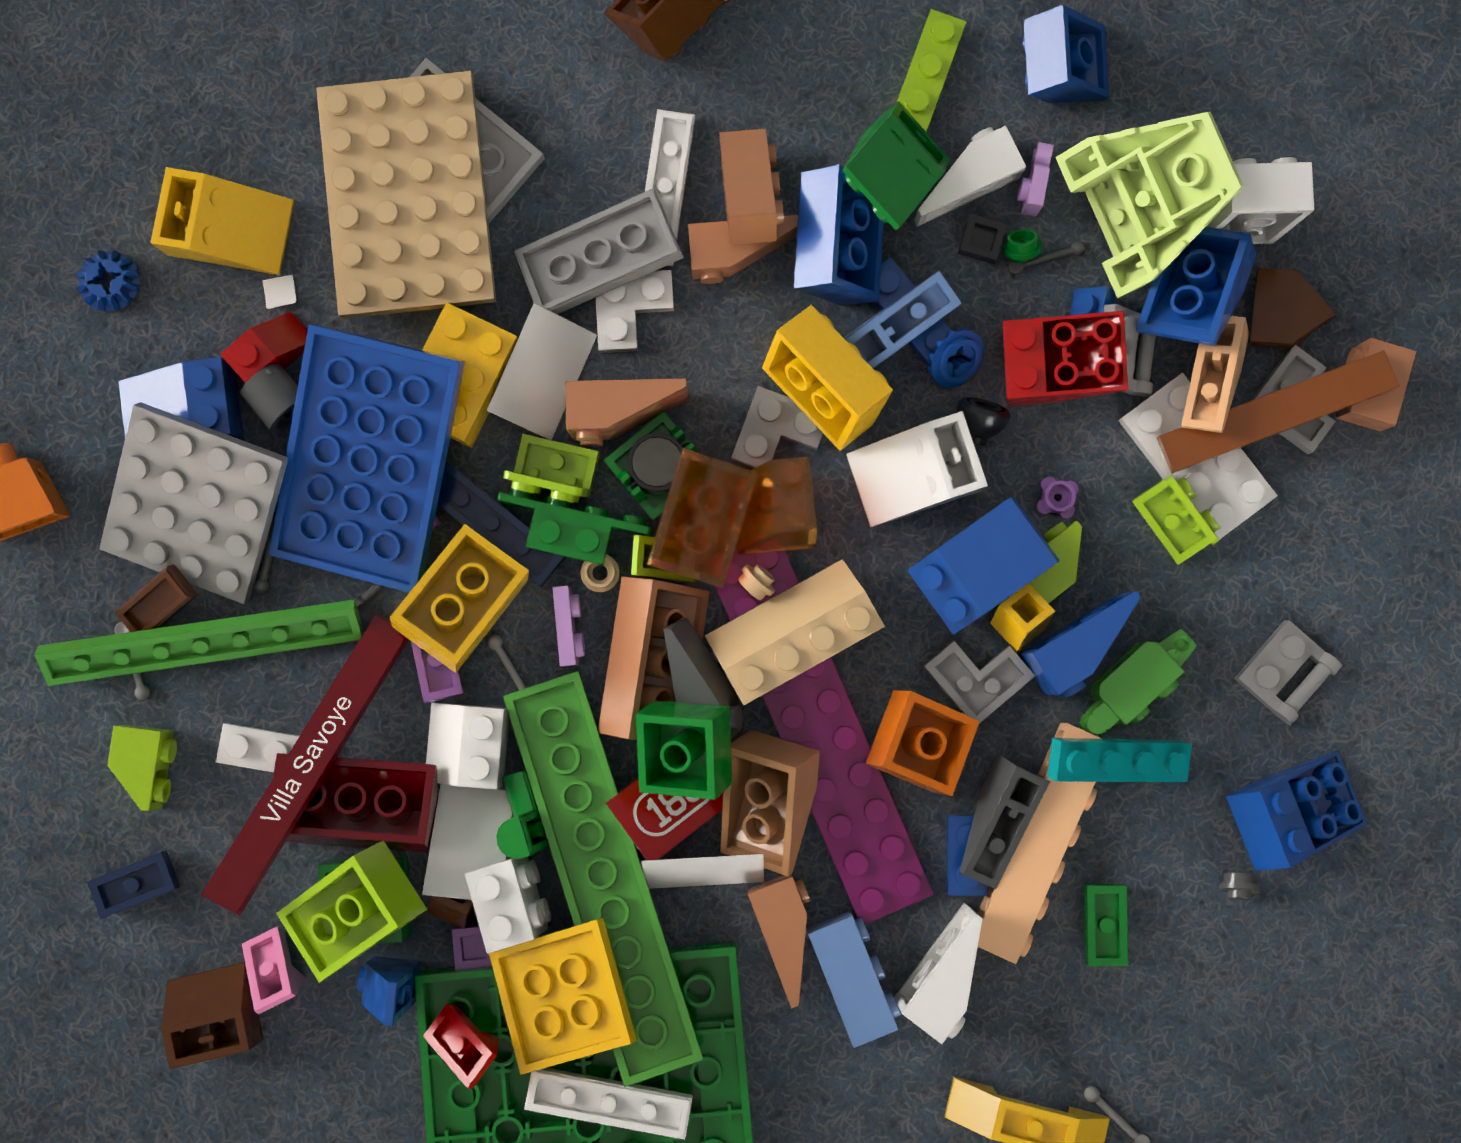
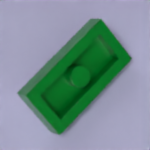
M1084 883L1085 964L1088 966H1128L1127 885Z

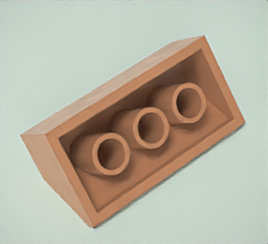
M621 577L598 733L637 740L636 713L653 701L676 702L663 629L679 619L687 618L701 640H703L710 591L653 579Z

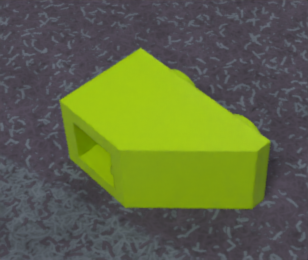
M1061 521L1044 534V537L1048 540V545L1060 561L1029 582V584L1048 604L1076 582L1082 526L1078 521L1067 526Z
M114 725L107 766L140 810L153 811L162 809L163 803L168 801L171 793V781L167 779L169 763L174 761L177 753V742L173 740L174 730L136 725Z

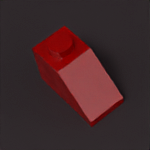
M290 311L249 328L220 355L246 383L257 372L269 365L280 364L286 369L304 353L308 330Z

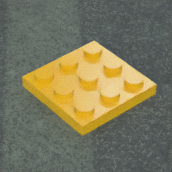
M603 918L489 953L520 1075L637 1041Z

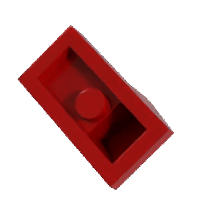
M449 1003L445 1005L423 1035L426 1041L469 1089L474 1088L498 1053L499 1038L496 1035L479 1031L458 1006Z

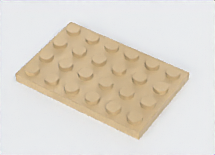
M471 71L317 87L338 316L341 319L439 309L444 308L446 302L455 307L496 302L474 80Z

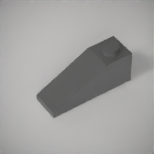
M687 618L679 619L663 629L676 702L730 706L732 739L742 730L743 711L737 704L736 692Z
M1000 754L997 755L980 789L960 869L963 875L992 888H997L1050 781L1020 763Z

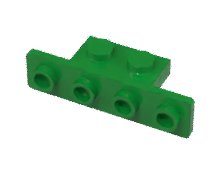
M510 488L509 494L498 493L497 500L500 503L534 511L525 546L529 549L604 566L612 529L634 535L649 537L653 535V529L646 526L647 520L640 517L624 515L623 521L609 518V511L605 509L586 506L585 512L570 509L571 502L548 497L547 503L532 500L533 493Z

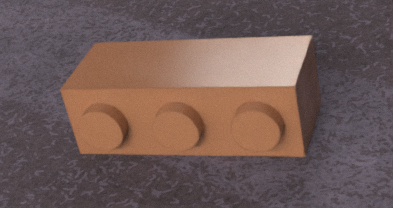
M766 129L719 132L730 245L777 241V225L784 224L782 200H775L774 196H780L779 172H771V168H777L775 144L768 145Z

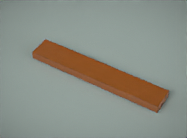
M1383 350L1231 408L1223 433L1181 427L1158 436L1157 440L1170 472L1173 474L1395 390L1400 386Z

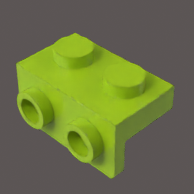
M1170 474L1133 499L1132 502L1177 565H1179L1209 544L1214 545L1219 539L1215 532L1221 527L1208 509L1200 513L1191 500L1197 497V494L1187 480L1182 477L1177 481L1173 474Z

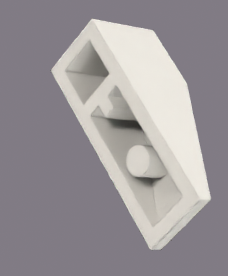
M1006 126L995 131L992 127L986 128L971 138L972 142H970L918 209L914 218L917 227L1020 179L1026 165Z

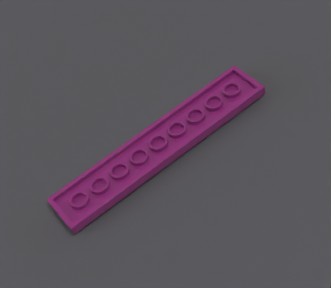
M777 533L705 563L730 621L799 584ZM746 564L753 568L759 564L772 575L775 581L771 585L775 592L771 596L766 595L762 600H758L741 585L738 578L743 574L742 568ZM832 658L824 660L763 694L762 697L780 739L820 751L817 789L811 811L857 918L862 917L864 924H867L934 895L880 770L865 764L871 749Z

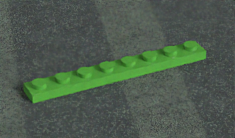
M354 599L39 645L34 656L47 685L53 686L358 641L364 634V629Z

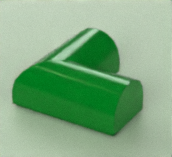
M526 770L502 777L513 818L503 822L498 828L496 838L500 851L512 859H521L549 847Z

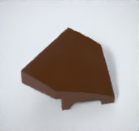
M1257 268L1250 337L1251 346L1291 348L1297 345L1299 347L1303 340L1323 324L1327 325L1336 317V314L1299 271Z

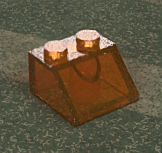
M809 457L769 460L731 480L738 555L816 548L817 523Z

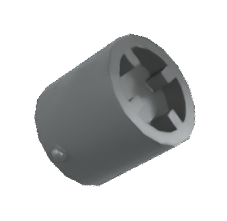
M272 364L252 376L241 389L240 396L270 431L278 432L287 428L292 423L298 384L280 364Z

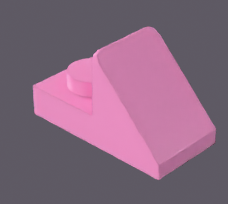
M277 926L242 943L254 1012L259 1015L297 995L306 978L292 966L286 934L282 929Z

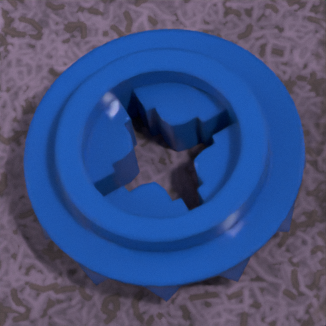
M98 250V253L91 258H84L85 264L81 271L76 272L79 278V286L76 289L81 293L84 302L97 310L112 312L126 307L134 300L140 286V275L136 265L130 258L115 250L106 252ZM104 268L109 274L117 276L116 279L110 281V292L105 286L96 284L104 278Z
M961 327L957 332L948 330L944 340H936L938 346L936 351L928 354L932 363L927 370L933 376V380L945 388H955L968 382L976 374L983 361L984 344L980 336L973 331ZM957 351L964 355L954 358L951 362L948 361L950 355H956Z

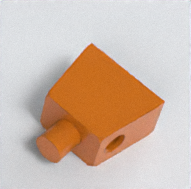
M1 443L0 541L70 517L44 465L40 461L27 457L18 459L13 443Z

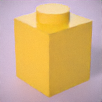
M1028 583L999 604L990 624L1017 652L1046 629L1055 610Z

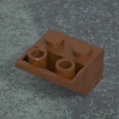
M245 962L167 981L161 1030L169 1069L250 1051L264 1040L259 1015L254 1012Z

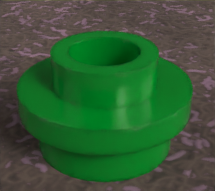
M1017 229L1007 235V241L1003 245V252L1006 257L1014 262L1027 263L1041 254L1042 241L1034 230Z

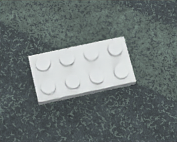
M1184 373L1178 375L1118 420L1162 479L1170 475L1171 472L1157 437L1182 427L1181 424L1190 381ZM1241 448L1173 473L1177 481L1184 477L1195 491L1197 497L1191 501L1201 513L1208 509L1221 528L1215 532L1219 540L1278 496Z

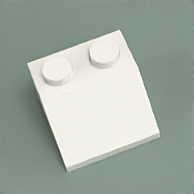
M431 702L426 764L437 766V783L457 787L496 790L503 787L502 777L505 774L509 727L507 708Z

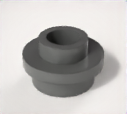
M1224 873L1223 883H1219V890L1227 892V898L1230 900L1250 901L1252 900V894L1261 892V886L1256 884V875Z

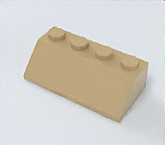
M842 559L710 632L705 637L744 706L885 626L865 590Z

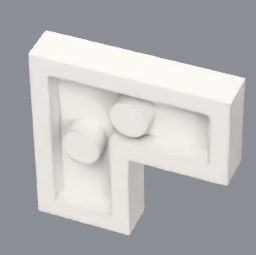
M671 270L653 271L596 297L599 353L638 351L636 313L674 311Z

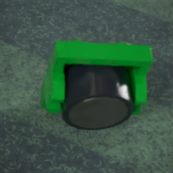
M664 411L603 460L653 522L713 473V470L701 457L694 444L686 438L684 432L671 421Z

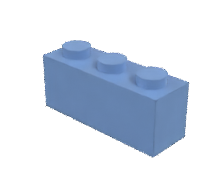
M849 910L806 928L853 1048L897 1031L898 1028L894 1018L901 1014L892 992L886 995L883 993L879 980L886 977L877 955L869 958L864 943L871 939L862 917L854 920Z

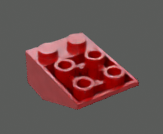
M1124 311L1003 321L1008 406L1048 404L1129 390Z

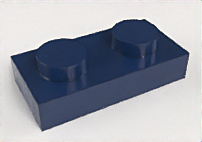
M167 850L87 882L100 919L180 888Z

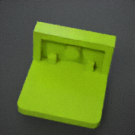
M522 434L514 472L505 470L503 478L512 480V489L540 494L541 489L546 488L551 490V498L578 503L580 496L590 497L600 452Z

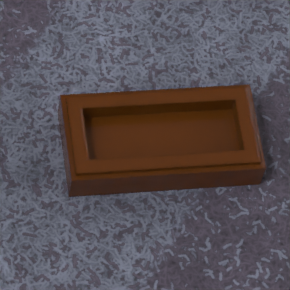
M172 564L165 567L114 613L130 632L162 627L197 597L198 593L178 568Z

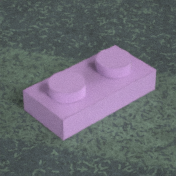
M570 586L552 587L560 666L579 665V657L585 656L583 633H576L575 618L581 617L579 594H572Z

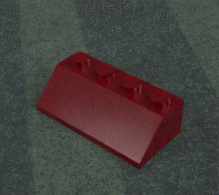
M277 753L273 778L288 754ZM337 757L286 842L369 848L384 840L389 850L429 853L438 802L437 766L433 764Z

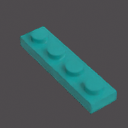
M1052 738L1047 778L1059 782H1187L1192 743L1183 740Z

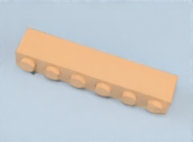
M1060 723L1054 737L1102 739L1069 723ZM1051 746L1038 773L1050 781L997 888L988 887V896H984L977 912L982 918L978 947L1014 964H1017L1020 956L1025 957L1031 947L1033 935L1030 932L1036 919L1041 920L1048 908L1049 898L1046 895L1051 883L1056 884L1060 880L1065 868V862L1062 861L1068 846L1073 847L1081 831V826L1078 825L1083 810L1088 811L1091 808L1097 794V790L1093 788L1096 782H1059L1047 778Z

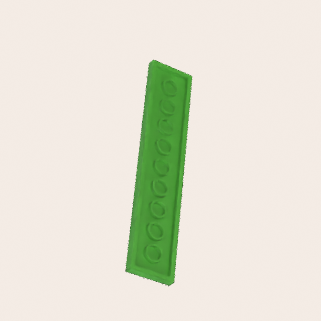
M579 671L503 696L574 926L601 918L605 922L637 1039L632 1044L613 1049L624 1087L703 1060L704 1057L636 846L606 805V802L618 794V790Z

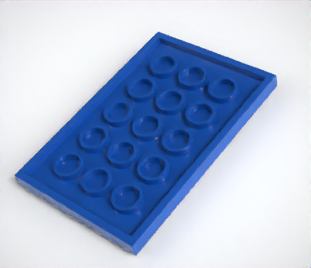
M309 324L286 452L288 462L280 488L269 555L409 593L422 578L425 571L465 361L318 324Z

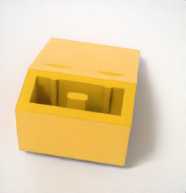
M166 167L151 244L167 256L280 275L295 201L208 174Z

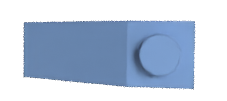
M938 271L845 336L844 339L854 344L859 350L861 357L874 368L962 303L941 272Z

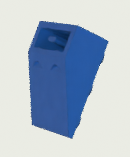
M1333 751L1250 783L1226 796L1255 871L1291 868L1367 825L1362 808L1338 751Z

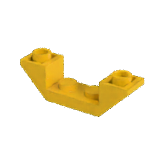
M953 1077L944 1115L945 1118L982 1136L1003 1143H1104L1110 1120L1108 1116L1070 1106L1067 1113L1001 1096L996 1093L992 1086L958 1077Z

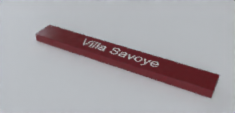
M375 614L201 894L203 897L238 916L242 914L409 641L408 638L392 627L390 621Z

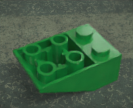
M898 101L864 131L842 171L846 174L845 178L849 186L855 192L863 193L872 203L876 216L884 223L889 222L897 230L943 175L950 159L901 102Z

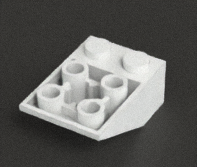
M963 411L921 424L846 454L870 528L981 492L988 486Z

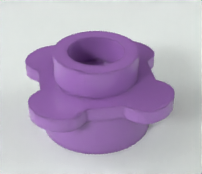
M1053 477L1044 478L1040 483L1043 491L1041 500L1036 504L1037 510L1044 515L1049 512L1056 513L1064 519L1073 516L1075 513L1073 505L1076 500V494L1079 492L1078 485L1074 481H1056ZM1055 494L1061 496L1060 501L1054 499Z

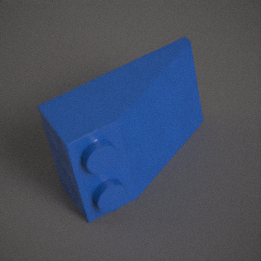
M1205 227L1167 268L1152 281L1136 331L1138 333L1215 346L1245 291L1256 258L1251 234Z
M222 357L181 362L118 381L125 437L132 407L134 404L142 402L244 441L236 372Z
M1012 495L921 559L907 571L954 635L1060 560Z
M1137 590L1112 597L1018 654L1035 675L1033 680L1042 694L1056 695V697L1064 695L1066 698L1086 687L1083 680L1094 674L1141 597Z

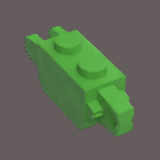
M1176 629L1158 642L1135 643L1091 684V696L1096 702L1085 711V714H1082L1080 722H1078L1080 723L1079 727L1086 732L1098 736V734L1102 735L1103 732L1106 733V729L1109 730L1115 724L1127 725L1130 722L1132 725L1140 722L1150 712L1148 705L1159 696L1163 699L1177 688L1179 683L1176 679L1184 673L1181 666L1197 647L1195 642L1182 629Z

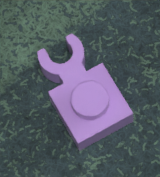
M1038 142L1037 149H1034L1032 155L1030 175L1028 178L1022 177L1017 200L1023 201L1021 211L1023 215L1036 217L1043 207L1050 172L1049 165L1054 145Z

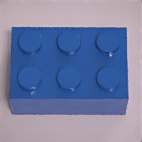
M835 165L801 172L794 289L840 306L879 301L884 222L876 216L872 203L864 194L855 192L849 186L845 178L846 174L842 171L843 166Z

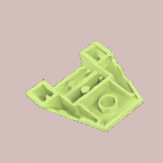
M1211 112L1167 120L1138 128L1125 129L1106 135L1088 137L1055 157L1070 192H1085L1113 255L1112 258L1103 262L1102 265L1117 298H1122L1154 281L1244 187Z

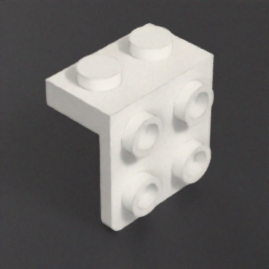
M528 857L521 859L511 858L464 873L487 954L534 940L548 930L547 922L551 921V912L545 898L540 899L536 883H540V874L535 860L529 861Z

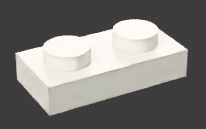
M223 723L216 763L274 772L277 753L289 754L299 735Z

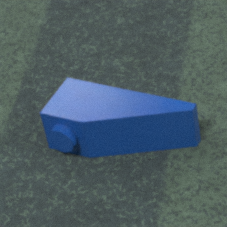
M374 956L366 962L365 967L360 968L357 990L362 991L361 1004L383 1025L393 1026L416 1002L414 976L420 971L421 961Z

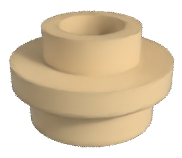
M606 554L604 567H606L608 575L601 581L594 578L593 571L596 567L602 565L584 561L580 574L582 582L588 589L594 592H607L617 584L620 570L617 562L611 556Z
M746 564L742 568L743 574L738 580L756 599L762 600L766 595L771 596L775 592L771 585L775 581L774 578L761 565L757 564L753 568Z

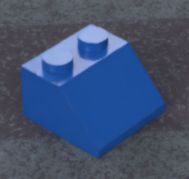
M1060 5L1023 20V48L1026 53L1027 68L1025 84L1028 89V95L1047 103L1104 101L1110 99L1104 24L1065 5Z

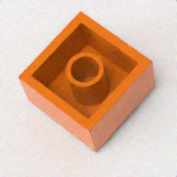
M893 690L865 764L933 793L953 796L980 721L915 692Z

